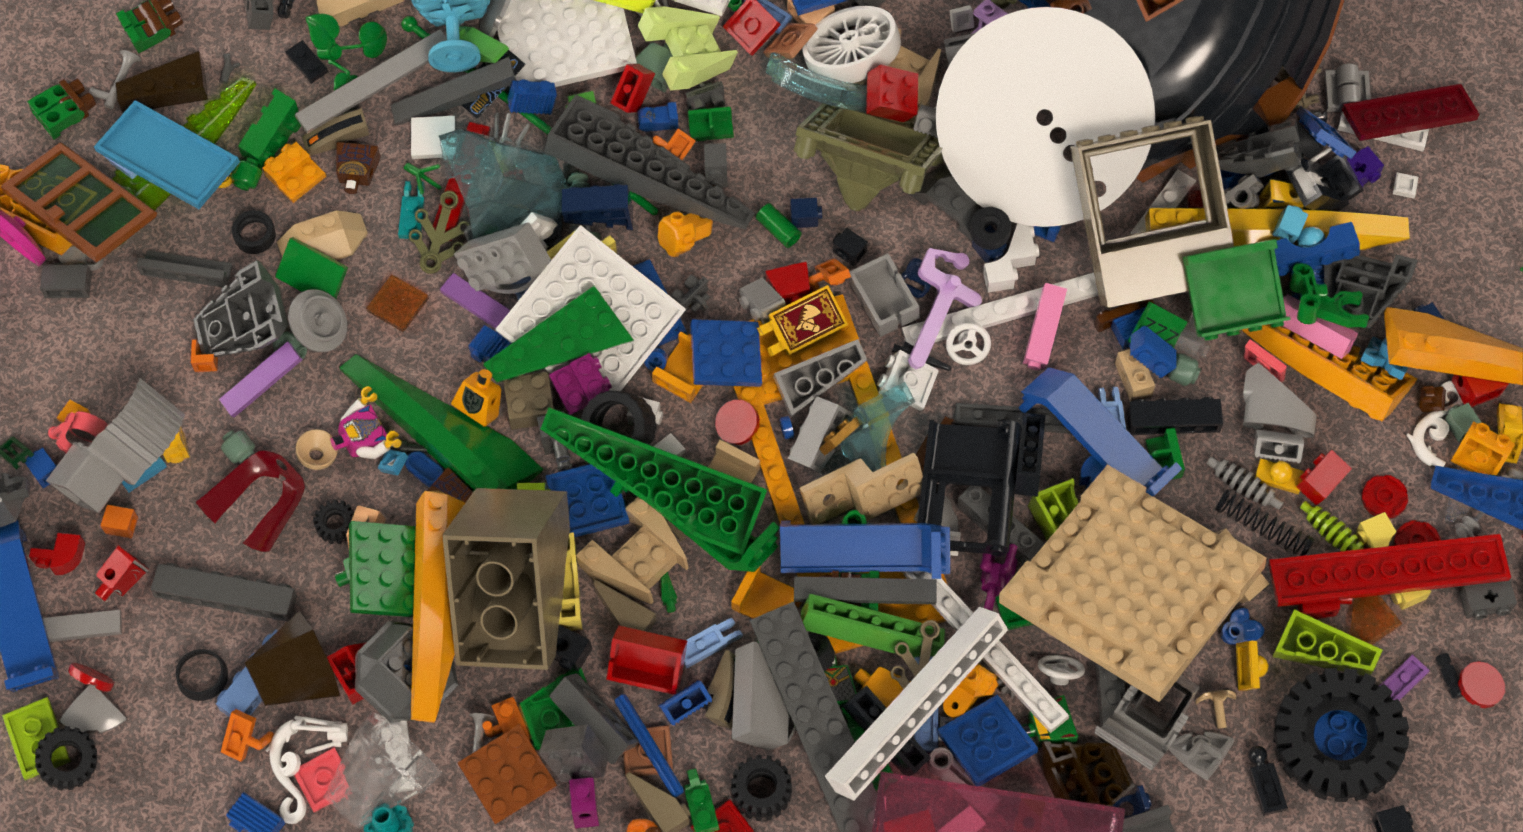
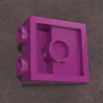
M590 353L549 374V378L569 415L584 409L588 402L595 398L596 395L605 393L612 388L608 377H602L599 372L602 366L596 356L592 357Z

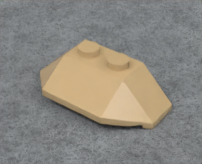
M336 210L294 224L277 241L282 257L289 238L294 237L334 260H339L353 255L368 232L361 214Z

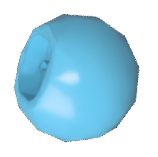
M1311 226L1301 231L1297 242L1299 247H1314L1321 244L1326 237L1321 229Z

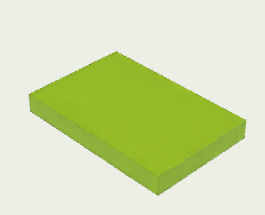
M48 697L2 715L24 780L39 775L35 763V752L38 748V743L41 739L45 738L48 732L52 733L55 728L59 727ZM61 746L53 752L51 760L55 768L71 762L66 746Z

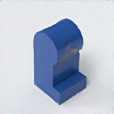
M676 102L667 103L668 106L639 109L637 112L639 129L644 132L678 129Z

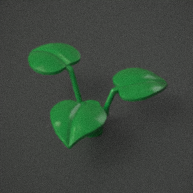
M313 14L305 17L311 41L317 48L318 57L321 60H328V64H333L344 72L336 75L334 91L358 77L357 75H350L348 69L335 62V60L341 57L342 50L363 47V53L366 57L376 58L382 54L386 47L387 32L377 22H366L361 26L359 30L360 44L339 46L336 44L335 38L339 35L340 28L333 16Z

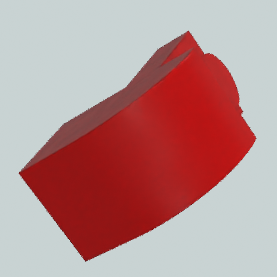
M57 533L54 550L31 548L29 558L36 567L48 569L50 566L55 575H64L73 571L81 562L85 541L81 535Z

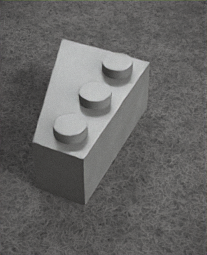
M816 396L814 402L809 407V413L805 422L800 427L798 438L790 449L788 459L800 466L821 473L835 452L833 449L824 456L819 450L825 444L823 439L832 431L837 433L839 430L836 427L846 418L850 422L856 416L840 405Z

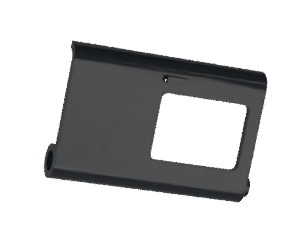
M929 420L917 523L942 526L945 491L948 484L983 486L992 489L987 540L984 543L950 540V551L983 553L995 557H1001L1009 552L1021 424L1018 422L1004 420L998 424V428L938 424L934 420Z

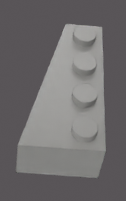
M859 339L774 373L773 378L790 418L812 403L816 396L820 397L867 361Z

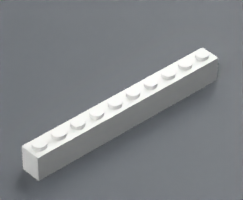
M978 607L834 765L825 777L836 793L855 800L1008 631L999 613Z

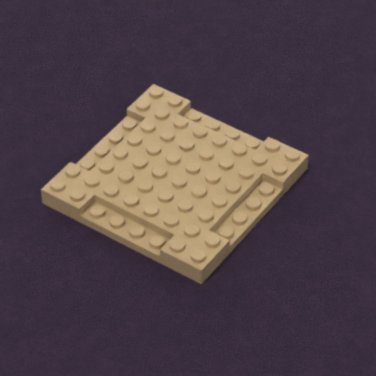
M1107 465L1081 495L1080 503L1030 562L1026 561L1003 588L999 595V603L1160 702L1264 570L1267 558L1227 534L1221 537L1146 493L1145 486Z

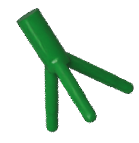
M411 163L404 165L405 171L416 176L420 194H424L421 178L438 190L442 188L435 181L424 175L425 172L439 169V164L422 169L417 168Z

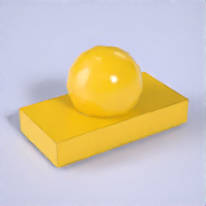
M1260 458L1255 479L1257 477L1260 478V484L1266 483L1268 486L1299 495L1300 490L1296 486L1301 481L1299 476L1304 471L1292 468L1289 463L1284 461L1275 463Z
M1250 640L1236 643L1238 691L1260 688L1259 678L1268 672L1269 665L1263 656L1258 655L1257 641Z

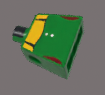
M1064 695L1054 700L1066 711L1069 719L1052 733L1030 711L1028 714L1029 723L1021 725L1030 738H1035L1038 748H1042L1043 741L1051 742V744H1063L1064 742L1076 744L1078 734Z

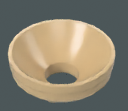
M318 429L302 434L296 443V455L301 464L314 470L330 466L335 461L338 450H334L331 445L330 438L333 436L326 431ZM313 450H319L322 452L323 457L319 460H314L309 454Z

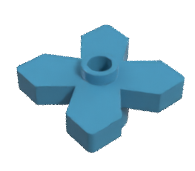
M1372 337L1360 359L1371 366H1380L1386 369L1390 375L1400 380L1403 379L1408 369L1405 366L1389 364L1386 338L1382 341Z

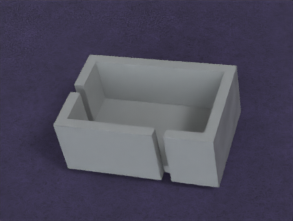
M888 253L850 271L849 284L880 337L898 329L899 323L901 326H904L920 318L919 305L901 274L898 273V269Z

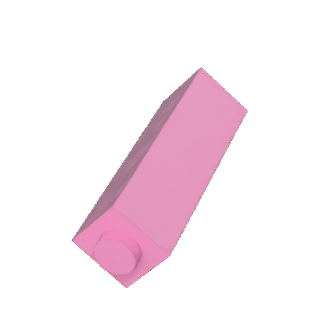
M1045 283L1042 288L1023 364L1028 365L1027 367L1032 370L1039 371L1045 369L1048 364L1067 292L1066 288Z
M1289 294L1283 298L1286 316H1290L1291 319L1284 321V327L1341 359L1350 352L1358 336L1357 332L1317 318V321L1313 324H1303L1297 319L1300 301Z

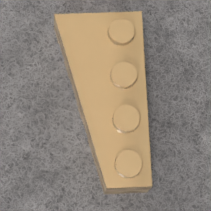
M317 0L319 14L333 16L339 26L342 27L349 24L348 22L359 17L362 19L367 17L369 13L384 10L404 0Z

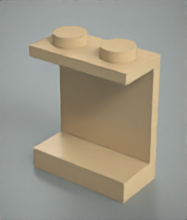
M719 440L716 445V455L708 467L752 483L760 470V460Z

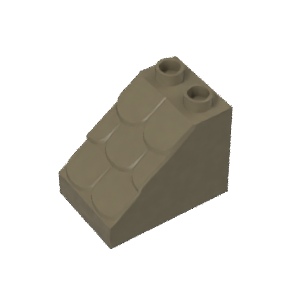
M476 488L442 535L457 666L548 670L556 657L570 532L567 491Z

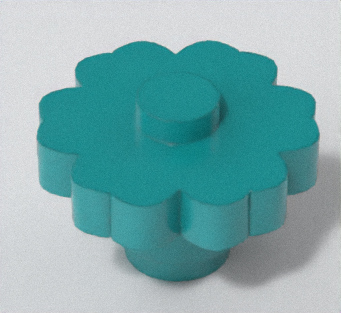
M397 802L391 806L387 803H382L373 808L372 816L365 819L363 830L364 832H413L414 821L409 816V811L405 806H401Z

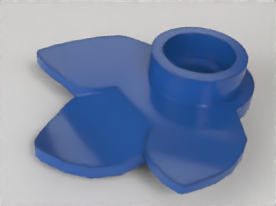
M1240 608L1230 614L1229 622L1222 626L1220 636L1225 643L1235 645L1236 647V643L1258 640L1263 636L1265 629L1259 622L1250 620L1247 608Z

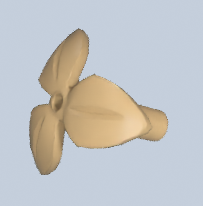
M1208 691L1200 695L1195 701L1196 704L1205 699L1213 701L1217 729L1227 728L1223 701L1227 697L1236 700V693L1233 691Z

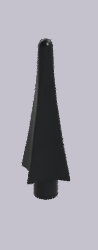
M905 341L904 346L894 344L892 352L896 353L901 350L910 355L914 346ZM928 356L925 362L932 367L947 371L952 369L951 366L931 356Z

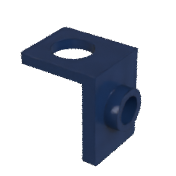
M1143 785L1138 786L1133 795L1122 797L1113 805L1117 820L1120 821L1149 811L1151 800L1148 793H1145ZM1128 802L1132 804L1134 811L1131 815L1126 816L1120 812L1119 807L1122 803Z

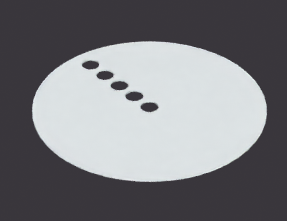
M1053 7L1016 11L992 21L976 32L961 47L951 61L940 86L936 107V131L939 146L943 148V159L950 173L964 192L983 208L995 207L1001 209L1008 215L1011 222L1040 227L1060 226L1084 219L1073 161H1067L1063 156L1066 146H1076V141L1093 139V142L1098 141L1099 136L1108 134L1119 137V132L1127 130L1142 132V127L1155 125V105L1148 76L1141 61L1127 42L1113 29L1089 15ZM1042 109H1047L1053 114V121L1047 126L1040 125L1036 119L1037 113ZM1055 127H1061L1066 131V139L1060 144H1056L1050 139V132ZM1151 144L1090 157L1094 181H1102L1106 185V193L1098 197L1100 211L1111 205L1132 184L1146 161Z

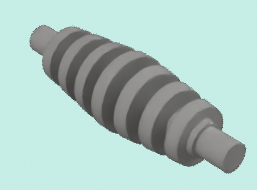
M1213 457L1209 458L1206 464L1215 469V476L1219 478L1223 474L1222 481L1225 484L1231 479L1229 487L1232 490L1237 484L1240 485L1236 493L1241 495L1244 489H1246L1245 498L1249 499L1254 494V502L1258 503L1262 499L1264 500L1261 504L1262 506L1271 505L1280 510L1284 502L1275 497L1273 489L1269 493L1266 491L1268 488L1266 483L1260 488L1258 486L1261 482L1260 478L1257 477L1252 483L1251 479L1254 475L1252 472L1243 477L1246 469L1241 467L1238 472H1235L1237 465L1232 464L1230 467H1227L1229 461L1224 459L1222 462H1219Z

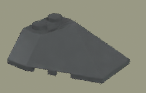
M1296 119L1271 125L1268 127L1267 132L1256 135L1255 132L1249 133L1248 139L1236 142V139L1216 146L1220 170L1245 175L1249 174L1250 176L1254 174L1256 177H1263L1282 169L1286 171L1293 170L1298 165H1301L1302 147Z
M945 164L926 174L921 191L909 195L924 206L928 201L936 205L959 222V231L972 240L970 234L971 221L973 216L983 207L978 205L964 192Z
M1396 254L1393 263L1359 255L1352 259H1343L1332 262L1329 265H1324V284L1327 285L1328 297L1333 298L1341 291L1362 292L1363 296L1360 305L1346 304L1342 308L1353 315L1367 314L1369 319L1366 328L1370 329L1385 312V309L1391 305L1412 280L1418 260Z
M256 260L239 270L235 274L237 278L229 286L225 285L221 289L222 294L215 301L211 300L193 319L201 354H214L215 357L262 349L278 340L287 328L288 321L279 286L260 261Z

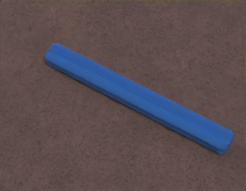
M625 694L618 696L615 699V704L639 740L640 745L668 791L674 798L680 796L684 792L683 787Z

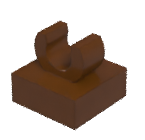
M1423 386L1421 388L1419 409L1422 412L1444 411L1446 389L1443 386Z

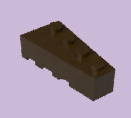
M200 51L115 83L117 102L122 113L135 100L150 109L208 100L205 67Z

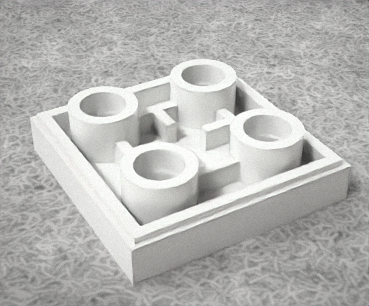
M455 116L411 118L412 159L456 157Z

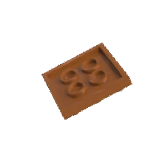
M520 725L507 731L457 763L495 825L557 787V784Z

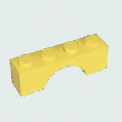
M1385 512L1361 522L1356 530L1358 541H1362L1366 549L1389 546V542L1396 533ZM1431 590L1390 595L1396 605L1399 604L1401 610L1426 600Z
M569 533L562 609L559 619V625L571 631L583 630L574 533Z

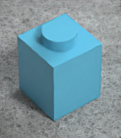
M1287 205L1281 212L1272 235L1280 239L1287 238L1293 244L1300 236L1308 214L1297 206Z

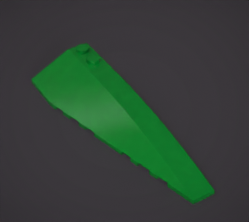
M355 354L339 367V370L361 390L367 386L371 387L372 390L367 396L370 397L371 394L376 393L377 399L374 402L418 444L422 445L445 469L449 467L472 492L476 488L517 490V483H529L543 471V468L513 440L488 426L484 427L466 414L363 357Z
M548 408L540 430L698 539L740 555L744 554L767 489Z

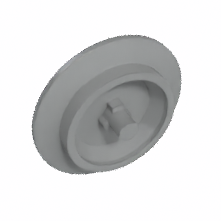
M312 289L298 294L291 302L288 312L289 325L295 338L304 347L315 352H329L343 342L347 333V318L342 306L333 296L324 291Z

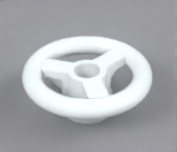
M963 323L956 326L949 333L946 341V349L949 356L955 362L962 365H974L981 362L988 355L991 348V339L988 332L982 326L975 323ZM976 331L979 332L984 339L983 350H980L976 346ZM960 333L958 337L959 343L953 345L954 338ZM968 340L972 341L969 345L964 344ZM960 350L971 351L976 357L966 359L958 356L955 352Z
M1048 655L1038 661L1040 671L1050 676V681L1056 685H1067L1069 680L1080 678L1085 673L1084 665L1068 656ZM1049 662H1058L1055 664H1046ZM1068 664L1076 667L1078 670H1072L1071 668H1069Z

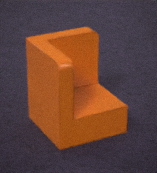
M192 339L191 365L194 371H217L218 357H215L214 354H201L197 339Z
M107 505L100 526L105 534L132 538L138 516L134 509Z

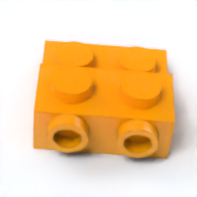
M297 142L292 145L286 144L283 146L281 154L276 158H268L263 167L265 176L292 203L326 177L325 172L311 160L310 155Z
M1473 421L1451 462L1471 472L1497 476L1515 443L1511 442V439L1505 434L1498 435L1494 433L1485 423Z

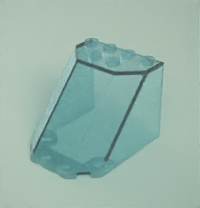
M463 129L439 135L447 179L455 177L468 209L473 239L518 226L532 212L552 218L554 221L559 219L562 213V189H569V186L566 184V179L556 157L526 145Z

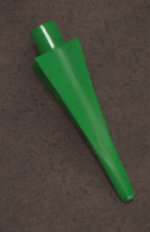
M666 572L661 577V601H663V606L666 605L667 612L672 613L676 611L675 604L678 597L669 574Z

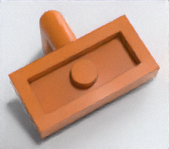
M679 128L668 142L658 135L651 138L653 139V144L658 147H664L681 160L684 159L696 142Z
M833 258L814 266L817 274L809 277V285L813 293L820 289L818 282L825 280L830 285H840L845 282V279L850 278L851 275L847 267Z
M514 697L492 705L499 724L492 726L490 721H485L482 724L487 737H493L500 733L504 734L520 725L529 741H531Z
M235 709L230 714L220 752L242 762L246 758L249 746L257 750L263 749L272 741L274 733L269 731L259 740L252 737L257 718Z

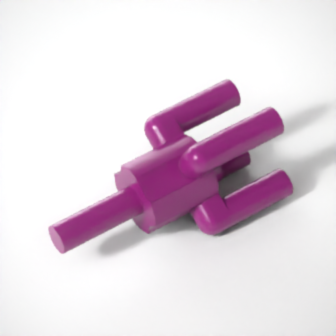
M1015 544L1009 545V552L1006 553L1004 564L994 563L995 556L982 554L980 568L983 570L981 589L987 593L984 609L993 611L996 596L1000 595V592L1015 575L1018 560L1015 558L1018 547Z

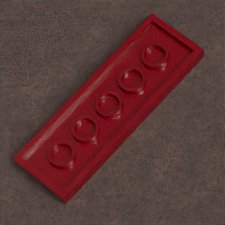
M1462 84L1343 104L1342 112L1359 141L1476 121L1480 115Z

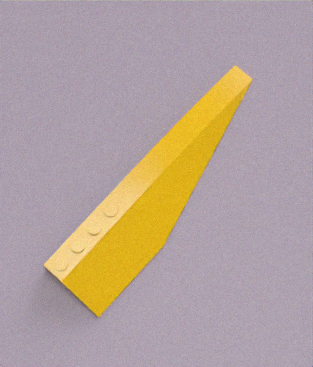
M1149 208L1145 216L1146 231L1206 219L1204 208ZM1227 209L1234 246L1270 239L1280 240V238L1272 234L1284 209ZM1303 210V212L1308 214L1303 229L1311 226L1318 227L1323 231L1326 238L1330 227L1352 222L1360 242V250L1410 239L1408 217ZM1297 240L1293 243L1296 246H1298Z

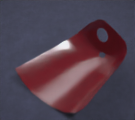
M260 450L237 466L210 491L197 500L196 504L216 524L227 509L257 478L261 476L279 478V475L284 476L286 479L282 481L283 490L280 499L243 542L246 546L257 551L269 552L298 506L304 493L305 483L300 474L281 455ZM276 459L282 461L286 465L287 470L282 469L277 464Z

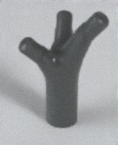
M230 53L223 54L224 66L219 80L220 83L227 84L231 72L240 66L239 62L231 64Z

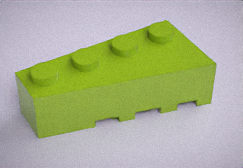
M1294 609L1272 657L1327 669L1337 668V671L1344 672L1345 668L1357 670L1358 675L1364 676L1365 673L1372 674L1383 650Z

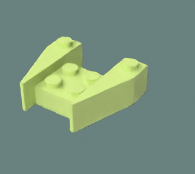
M666 6L645 8L638 24L645 41L665 40L673 57L669 58L662 74L670 91L689 89L730 70L738 51L721 52L712 34L720 19L719 15Z

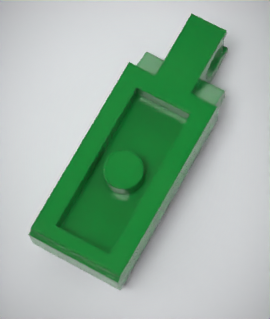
M696 768L688 770L690 784L685 785V794L695 832H714L720 830L706 779L700 781Z

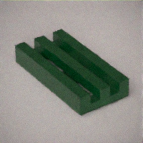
M14 436L0 446V457L16 470L20 467L17 463L21 461L24 464L27 461L25 459L27 455L30 458L34 455L28 447ZM12 443L22 450L20 454L10 446ZM6 449V450H7L8 452H10L15 458L12 459L9 455H7V454L4 452V450Z

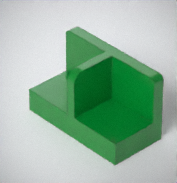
M731 107L688 111L690 137L695 141L734 138Z
M1175 428L1166 429L1163 437L1147 439L1148 453L1162 468L1165 465L1170 468L1177 462L1182 470L1172 479L1182 478L1185 467Z

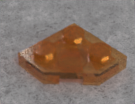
M1380 595L1354 599L1349 630L1352 636L1373 645L1402 625V622Z

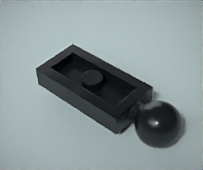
M1256 745L1251 747L1248 752V758L1256 766L1251 767L1249 772L1263 816L1286 811L1288 807L1274 762L1265 764L1267 751L1262 746Z

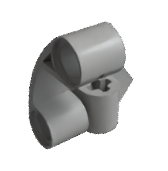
M1259 362L1246 371L1243 391L1246 403L1243 426L1261 429L1264 424L1289 428L1294 435H1301L1305 438L1314 437L1316 414Z

